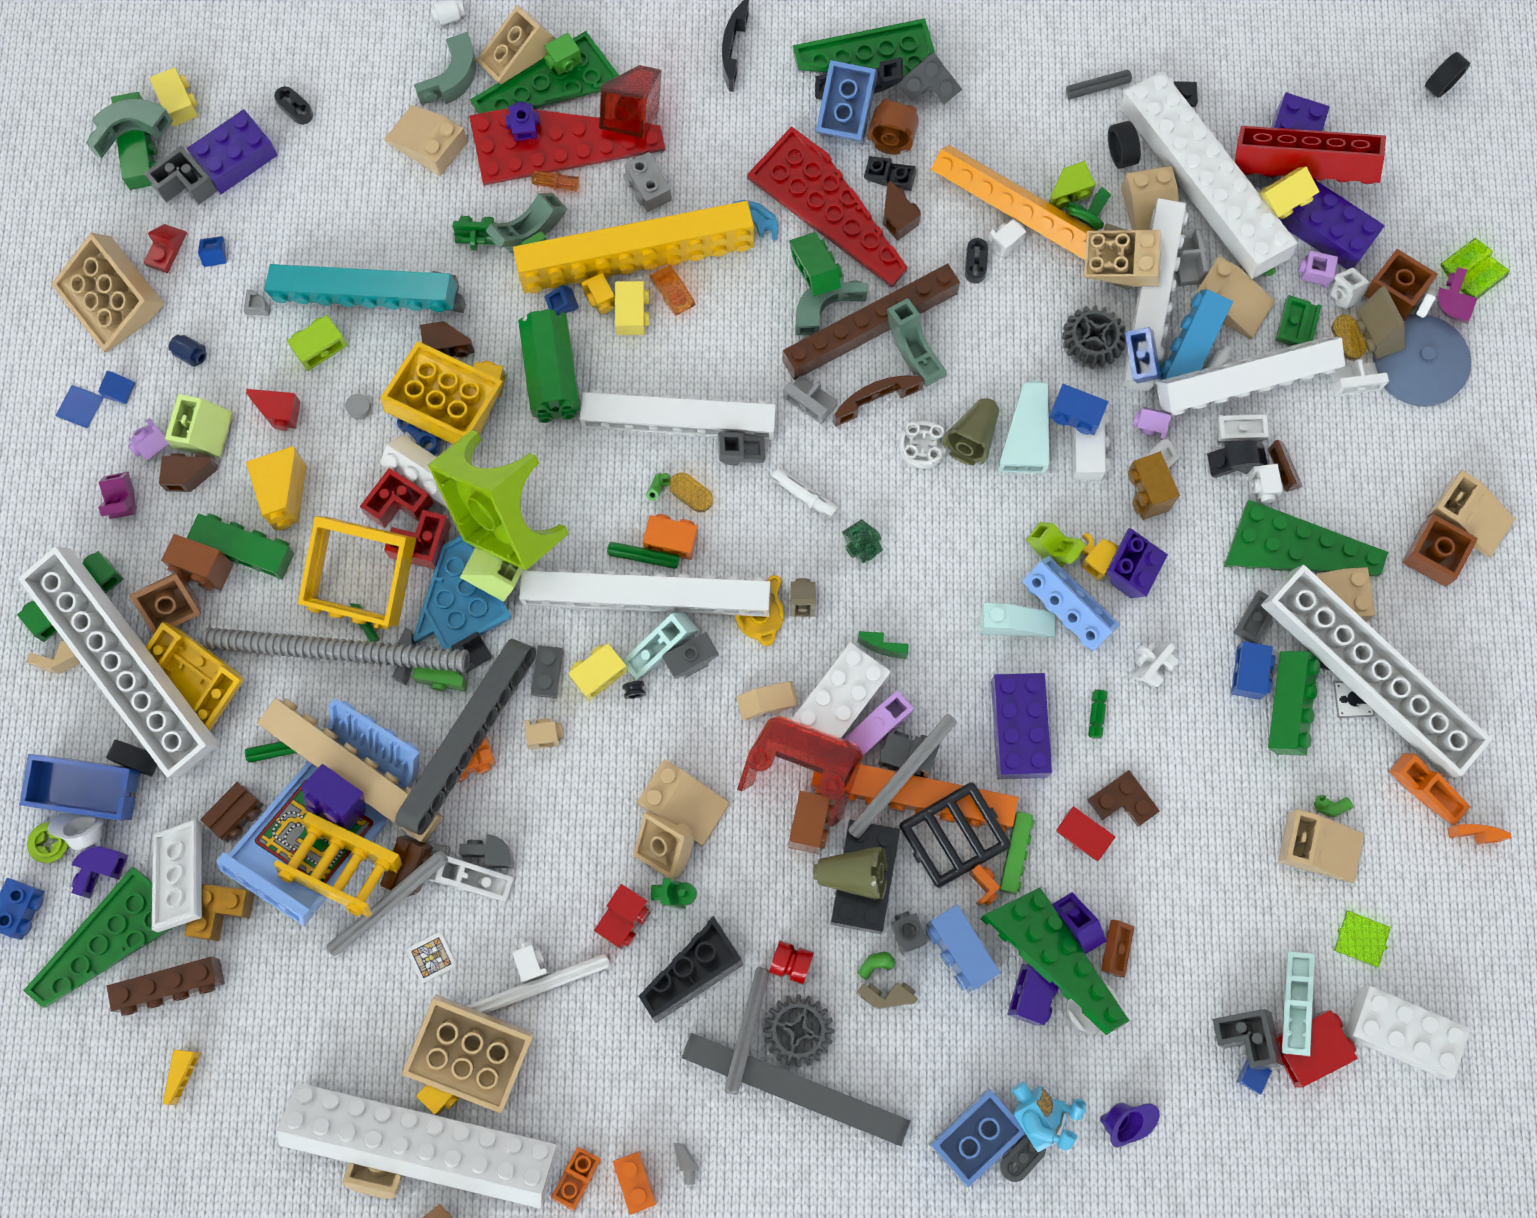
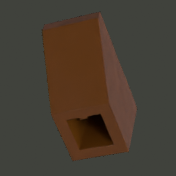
M890 181L887 183L883 225L898 241L919 225L921 212L915 203H911L906 198L902 188L896 187Z
M441 321L420 325L423 344L451 357L462 358L475 353L471 339L446 322Z
M180 453L162 456L159 484L165 491L191 492L216 472L218 465L210 456L205 454H196L195 457H187Z

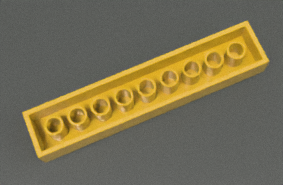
M747 200L514 246L513 251L523 292L538 293L542 289H556L561 285L581 284V282L600 273H603L605 279H608L612 275H629L634 271L642 269L653 270L658 266H674L683 261H699L704 257L713 255L719 257L733 251L744 252L754 247V225Z

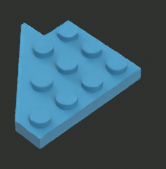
M461 536L442 546L413 635V640L416 644L435 634L442 648L445 650L448 648L452 649V645L471 634L478 632L481 636L512 619L503 601L460 578L474 551L472 545L464 542Z

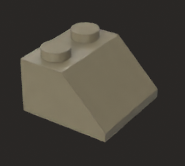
M1383 286L1358 309V320L1355 321L1359 333H1364L1366 336L1365 344L1368 351L1374 352L1377 359L1405 349V323L1386 286Z

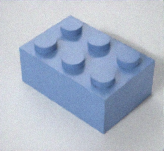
M830 60L816 126L818 134L859 143L864 142L878 77L876 69Z
M958 904L926 925L928 928L926 931L928 938L933 945L936 943L942 950L940 957L947 967L952 966L957 974L954 976V979L961 990L966 989L969 993L1000 974V971Z
M986 1089L929 1145L964 1186L969 1188L1025 1132L1015 1116L991 1089Z

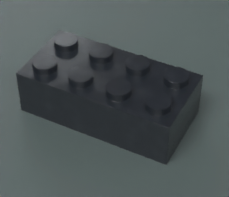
M849 820L843 854L876 846L884 848L887 860V871H884V879H887L886 891L883 899L874 900L836 890L830 925L881 935L884 928L900 829L871 824L860 838H855L848 831L855 820Z

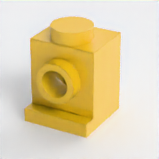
M603 273L581 282L583 293L587 297L590 306L596 307L599 314H606L615 307V296Z

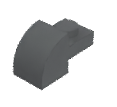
M736 432L718 433L719 460L722 463L738 466L740 462L764 463L766 460L764 437L743 436V433Z
M486 834V844H483L482 840H467V844H460L459 854L462 857L485 858L484 865L487 868L514 869V857L511 849L497 836Z

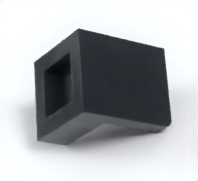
M478 632L451 646L453 651L455 649L468 651L470 662L466 672L473 670L492 658Z

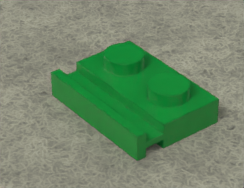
M1288 295L1285 299L1275 341L1291 346L1312 341L1322 305H1313L1310 301Z

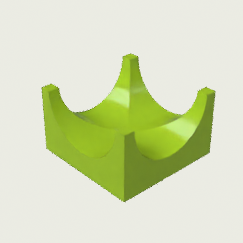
M471 430L430 462L428 467L463 541L527 570L569 535L566 526L561 524L546 530H533L523 520L520 507L521 493L529 474L539 464L536 455L528 453L513 463L496 468L472 466L473 452L482 440L478 432Z

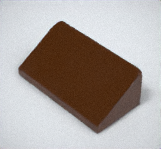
M1275 440L1268 448V452L1273 463L1278 464L1281 482L1285 491L1289 492L1301 488L1302 483L1285 444L1280 440Z

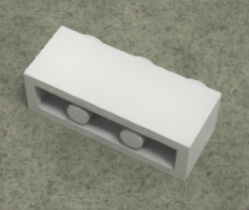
M1104 412L1095 435L1082 434L1076 428L1071 427L1072 480H1102L1105 473L1109 471V458H1105V449H1108L1109 436L1105 435V427L1108 426V412Z

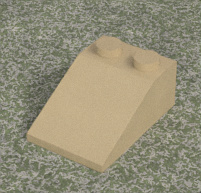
M516 5L476 61L499 84H503L543 59L546 55L544 45L556 38L534 17Z
M411 105L384 138L385 142L438 176L443 174L468 143L463 127L443 115Z
M1172 166L1126 173L1121 185L1132 230H1149L1153 206L1158 198L1179 202L1178 187Z
M1218 256L1197 292H1200V290L1208 289L1232 300L1233 303L1223 324L1251 340L1275 302L1240 267Z
M1368 567L1340 569L1315 574L1365 622H1368L1376 615Z
M664 759L641 794L637 804L644 811L658 815L675 825L679 823L687 824L694 833V841L704 846L730 802L687 772Z

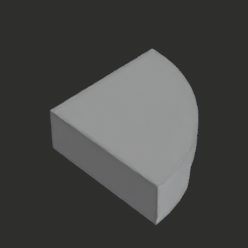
M247 289L244 313L246 315L269 316V307L264 298L257 292Z

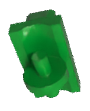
M460 216L459 220L453 221L452 225L455 243L470 244L471 251H477L478 244L496 245L492 241V237L486 232L489 225L494 223V218L484 217L481 222H473L470 216Z
M664 878L663 885H651V901H660L662 905L678 910L686 909V906L691 905L697 897V890L691 883Z

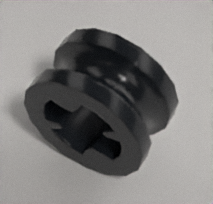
M633 681L623 684L622 688L626 691L624 698L635 699L645 696L646 690H643V686H645L644 681Z

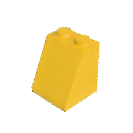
M291 446L246 461L258 505L265 520L274 530H285L290 528L292 524L297 523L307 466L295 447Z

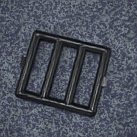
M969 782L905 819L899 825L914 851L912 855L917 863L921 862L932 882L938 888L1004 852L1011 846L1010 840L996 819L998 815L993 807L989 808L973 782ZM968 795L973 799L998 843L986 850L956 803ZM945 808H948L976 856L965 862H962L934 816ZM924 820L954 867L942 875L939 874L912 827Z

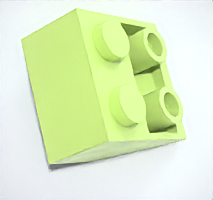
M178 394L165 440L176 450L221 458L233 412L202 398Z
M475 547L460 578L504 602L514 589L523 569Z

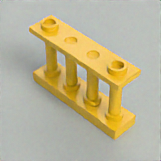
M307 812L303 818V823L308 834L288 865L278 860L275 861L274 866L278 872V877L287 883L294 881L346 906V910L355 916L360 917L362 914L369 918L372 912L369 905L365 902L384 871L398 872L402 866L399 854L315 814ZM322 837L328 840L330 845L311 875L309 876L297 870L316 839ZM345 848L352 851L353 856L333 887L320 881L339 850ZM368 859L375 862L373 871L356 898L342 892L361 861Z

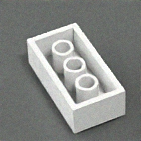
M850 642L790 720L789 727L830 757L887 682L891 671Z
M1365 986L1359 989L1344 1034L1346 1038L1349 1037L1355 1042L1441 1079H1455L1471 1028L1375 987Z

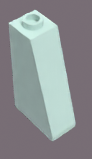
M1038 380L1023 383L998 463L997 472L1046 473L1049 467L1048 383H1041Z

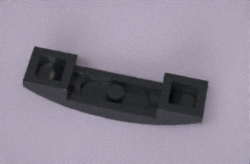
M743 0L734 10L723 35L722 68L724 80L730 92H734L737 77V59H731L736 31H746L749 16V0Z
M901 57L879 62V68H874L878 72L874 94L887 90L903 80V59ZM827 74L815 76L816 99L822 100Z

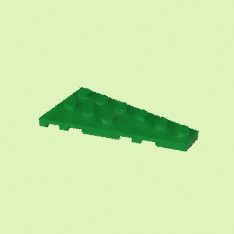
M925 18L793 45V54L798 70L828 73L830 60L874 69L879 68V62L901 57L903 59L904 76L932 51L935 53Z
M584 31L572 38L580 49L582 63L576 65L571 71L558 75L554 68L550 69L543 58L503 84L497 83L470 99L478 114L506 109L508 106H513L516 102L532 103L534 109L624 86V82L587 31Z
M1248 499L1223 567L1232 568L1237 566L1245 567L1246 569L1269 568L1278 571H1292L1301 565H1305L1310 571L1323 573L1340 569L1368 567L1369 576L1378 577L1382 573L1388 552Z
M132 867L23 991L41 1007L46 1008L172 930L173 928L158 933L152 930V881L137 868Z
M1041 887L984 914L980 918L986 925H992L999 932L998 936L1004 942L1008 940L1017 948L1018 955L1049 983L1053 981L1062 990L1061 994L1067 1000L1072 999L1082 1008V1013L1105 1035L1110 1034L1130 1021Z

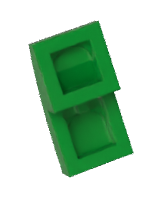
M859 631L857 642L869 650L888 657L907 659L909 644L884 642L883 632Z

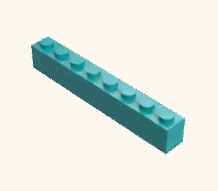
M270 264L264 291L273 301L278 303L294 301L304 305L311 302L324 306L331 304H340L345 307L362 305L366 308L382 306L392 310L400 307L413 311L431 309L435 312H443L444 310L453 311L458 284L450 273Z

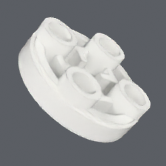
M929 421L908 423L899 439V452L903 460L910 466L919 469H927L939 464L947 450V446L945 448L943 446L944 429L940 425Z

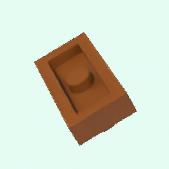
M1119 920L1110 921L1101 971L1116 977L1125 978L1135 926Z

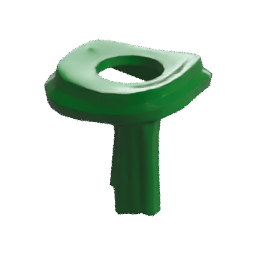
M1101 187L1098 193L1095 194L1088 210L1080 204L1068 203L1066 213L1083 219L1096 231L1103 229L1104 222L1098 216L1111 194Z

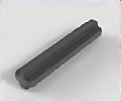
M1126 69L1068 85L1066 87V95L1068 99H1073L1128 84L1131 82L1132 75L1130 70Z

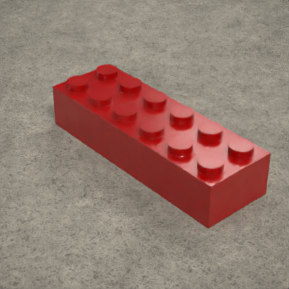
M1241 126L1236 147L1235 163L1244 175L1285 176L1297 168L1307 167L1313 180L1317 181L1333 179L1338 182L1360 181L1363 184L1380 183L1385 157L1386 135Z

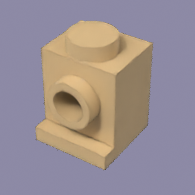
M549 718L536 720V724H532L530 720H524L527 746L530 750L560 745L559 738L564 737L562 723H556Z

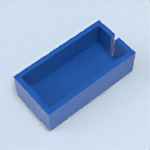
M28 754L19 805L114 820H132L136 797L131 796V792H137L140 771L130 767L43 754Z

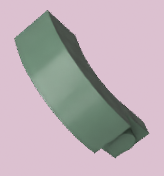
M468 32L446 39L451 54V62L444 73L414 84L421 104L434 102L438 98L443 97L446 105L459 98L470 87L476 73V58Z
M142 99L122 100L105 107L92 119L97 128L91 132L86 144L94 155L103 158L115 140L125 132L141 130L160 139L173 120L165 108L153 102Z
M539 193L531 206L521 216L510 222L490 224L486 232L492 237V241L497 246L505 247L510 253H514V246L522 245L523 241L542 231L546 235L559 222L567 208L554 193Z
M843 274V277L840 278L841 288L817 296H813L808 288L803 293L797 306L795 335L810 336L818 332L822 311L834 302H866L868 283H862L858 280L844 282Z
M907 298L888 308L887 313L891 332L911 372L914 375L921 376L926 387L946 377L947 371L929 347L922 331L921 315L911 301Z

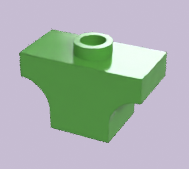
M422 667L414 668L412 677L416 683L431 685V689L445 692L446 688L466 692L468 684L467 680L458 674V671L454 672L452 669L446 671L444 668L443 670H437V668L431 670L429 667L427 669Z

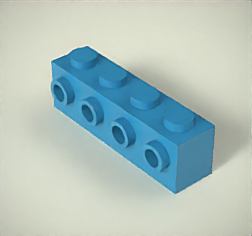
M1208 289L1200 290V292L1194 295L1191 301V306L1193 307L1189 315L1187 314L1181 322L1180 328H1182L1179 337L1174 338L1170 346L1172 352L1160 367L1162 380L1202 369L1233 303L1232 300Z

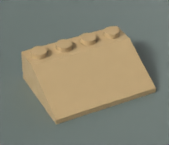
M90 233L51 283L104 352L110 351L151 321L165 304L114 239L107 235Z
M436 994L431 1001L401 1075L502 1114L534 1032Z

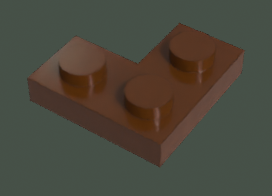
M1130 770L1087 799L1102 821L1122 806L1137 827L1160 812Z

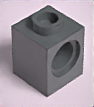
M909 911L894 916L896 921L890 925L901 954L928 943L917 913L910 915ZM905 924L913 926L915 930L914 937H904L901 933V927Z

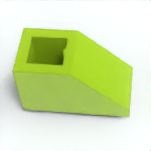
M1085 161L1063 168L1051 194L1050 204L1058 209H1063L1068 203L1082 202L1092 196L1096 184Z

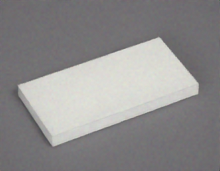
M197 819L153 834L152 930L157 933L202 918L201 822Z

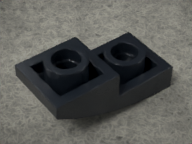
M869 156L864 179L883 186H887V183L892 181L896 187L899 186L902 190L911 191L917 170L915 166L893 164L891 158Z

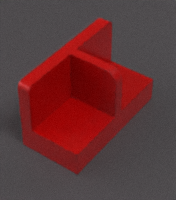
M1074 806L1069 809L1063 821L1056 829L1059 835L1073 844V849L1079 848L1095 861L1101 859L1116 837Z

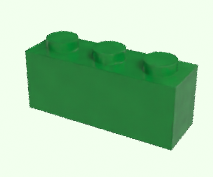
M813 232L789 240L792 259L813 296L841 288L840 278L843 277L839 263L835 264L834 256L831 251L828 252L824 239L820 240L817 233Z

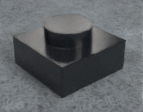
M1174 81L1173 84L1190 106L1196 107L1198 103L1197 82Z

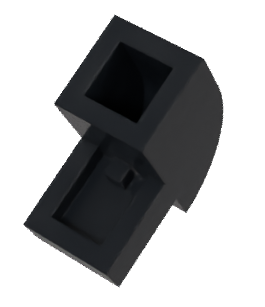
M1254 440L1227 443L1225 448L1207 453L1211 476L1214 478L1236 471L1248 474L1253 466L1268 465L1264 444Z

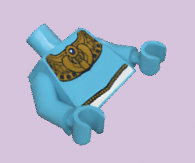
M1024 1081L1015 1085L1011 1090L1018 1099L1014 1115L1036 1151L1040 1152L1054 1143H1057L1058 1147L1062 1150L1071 1149L1077 1139V1135L1070 1130L1064 1129L1068 1118L1066 1113L1072 1119L1080 1120L1086 1111V1103L1081 1099H1074L1070 1106L1065 1104L1066 1101L1053 1099L1042 1086L1031 1091Z

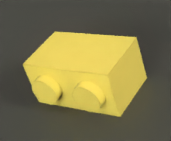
M174 67L149 77L161 106L167 110L173 120L171 123L172 127L198 117L195 109L198 103L193 93L188 94L186 90L190 86L184 74L179 75Z
M1300 167L1258 193L1275 215L1283 219L1293 213L1292 209L1299 204L1304 206L1313 201L1312 196L1317 194L1319 190L1307 167Z
M644 281L615 282V329L617 335H645V326H650L649 312H645V304L650 302L649 290H645Z
M609 643L594 648L589 658L585 661L579 660L568 673L572 682L588 702L628 672L627 666Z

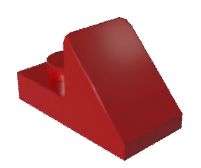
M163 224L148 233L153 243L144 260V264L147 267L168 273L187 232Z

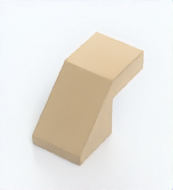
M64 641L60 642L54 659L30 653L26 661L35 668L56 674H61L81 663Z
M793 681L755 688L736 696L742 720H750L765 713H780L798 706Z

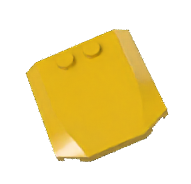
M162 622L146 645V648L210 731L244 679L239 672L182 630L169 623Z

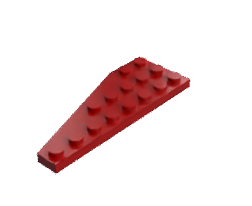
M792 126L747 174L749 181L890 287H893L907 272L906 264L895 248L886 240L881 228L874 223L871 214L855 191L846 183L843 174L832 163L829 154Z

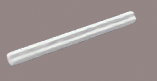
M602 954L466 1006L486 1014L609 968L610 961L606 954Z

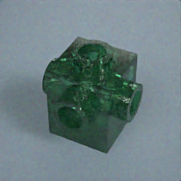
M863 519L842 531L847 542L845 549L851 558L856 557L859 561L865 563L883 551L879 542L882 540L879 532Z

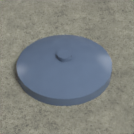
M1409 315L1404 321L1405 349L1377 359L1373 352V362H1375L1378 374L1387 373L1389 382L1384 388L1398 400L1410 405L1423 407L1442 404L1453 398L1464 387L1469 378L1471 355L1468 345L1463 336L1444 320L1426 315L1424 318L1418 315Z

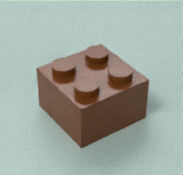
M1396 249L1374 277L1364 296L1369 299L1381 287L1386 286L1403 321H1405L1428 291L1438 273Z
M1433 514L1422 523L1402 563L1447 587L1458 578L1478 538Z
M173 534L161 559L168 566L167 570L169 572H177L188 583L190 580L198 583L199 587L208 591H212L213 588L222 591L234 565L220 550L177 534Z
M799 791L788 848L818 854L820 848L825 849L829 830H825L824 825L825 823L830 824L834 805L829 804L830 797Z

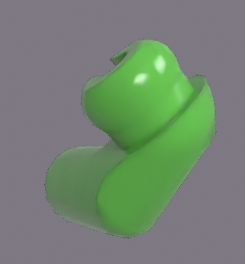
M660 472L655 475L646 493L650 501H655L663 491V487L671 484V478L668 473L662 474Z
M888 952L870 954L857 974L868 980L876 968L891 970L895 966V959Z

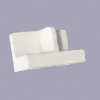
M1356 359L1352 365L1336 368V372L1330 374L1334 396L1380 391L1389 382L1387 373L1378 374L1375 362L1362 364L1361 359Z

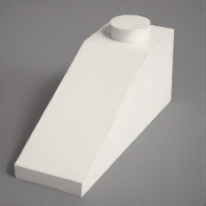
M447 856L448 862L427 879L449 887L506 902L514 877Z

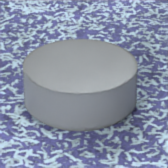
M354 394L347 399L345 408L352 418L363 419L369 415L371 404L366 396Z

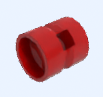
M779 940L769 973L779 977L788 975L790 981L803 985L814 952L804 948L794 950L792 944Z

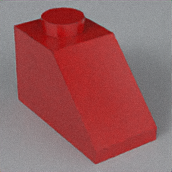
M246 389V394L273 428L282 431L288 430V428L296 429L300 400L295 393Z

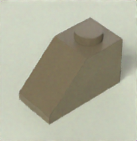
M798 578L795 581H791L790 616L815 617L816 582H810V579Z

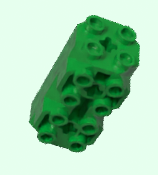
M551 309L530 312L527 314V320L523 321V318L518 320L532 417H537L540 423H548L557 418L573 419L577 417L576 412L581 409L567 315L561 312V316H558L556 311Z

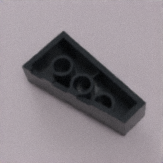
M714 916L691 939V942L672 959L673 961L666 969L661 971L644 989L639 998L654 1022L657 1023L744 965L741 957Z

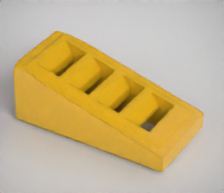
M174 1049L163 1104L177 1105L201 1052Z

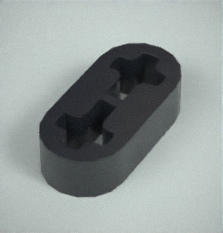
M283 86L276 90L274 98L277 105L296 123L304 125L313 119V111L308 102L292 88ZM284 96L287 97V98L290 97V99H291L292 102L289 103V102H288L287 100H285V99L282 100V98H283ZM299 108L302 112L305 111L306 113L304 115L298 114L296 109Z
M974 238L969 241L965 258V277L970 283L976 284L985 279L987 272L988 244L981 238ZM975 246L979 247V257H975ZM974 264H978V275H974Z

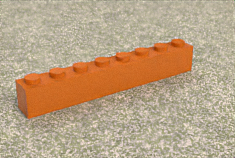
M817 755L810 789L815 790V794L828 797L830 793L840 795V799L844 801L855 802V799L865 800V804L869 805L896 772ZM912 775L888 805L893 811L905 812V809L915 811L916 814L961 788L963 785ZM979 789L989 808L993 807L998 815L996 819L1003 831L1011 830L1014 824L1018 797ZM970 795L956 802L971 827L980 828L981 825L988 826ZM948 808L935 814L940 816L942 821L955 822Z

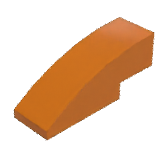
M1403 753L1389 770L1411 794L1452 825H1456L1470 808V805L1439 772L1431 771L1416 754Z

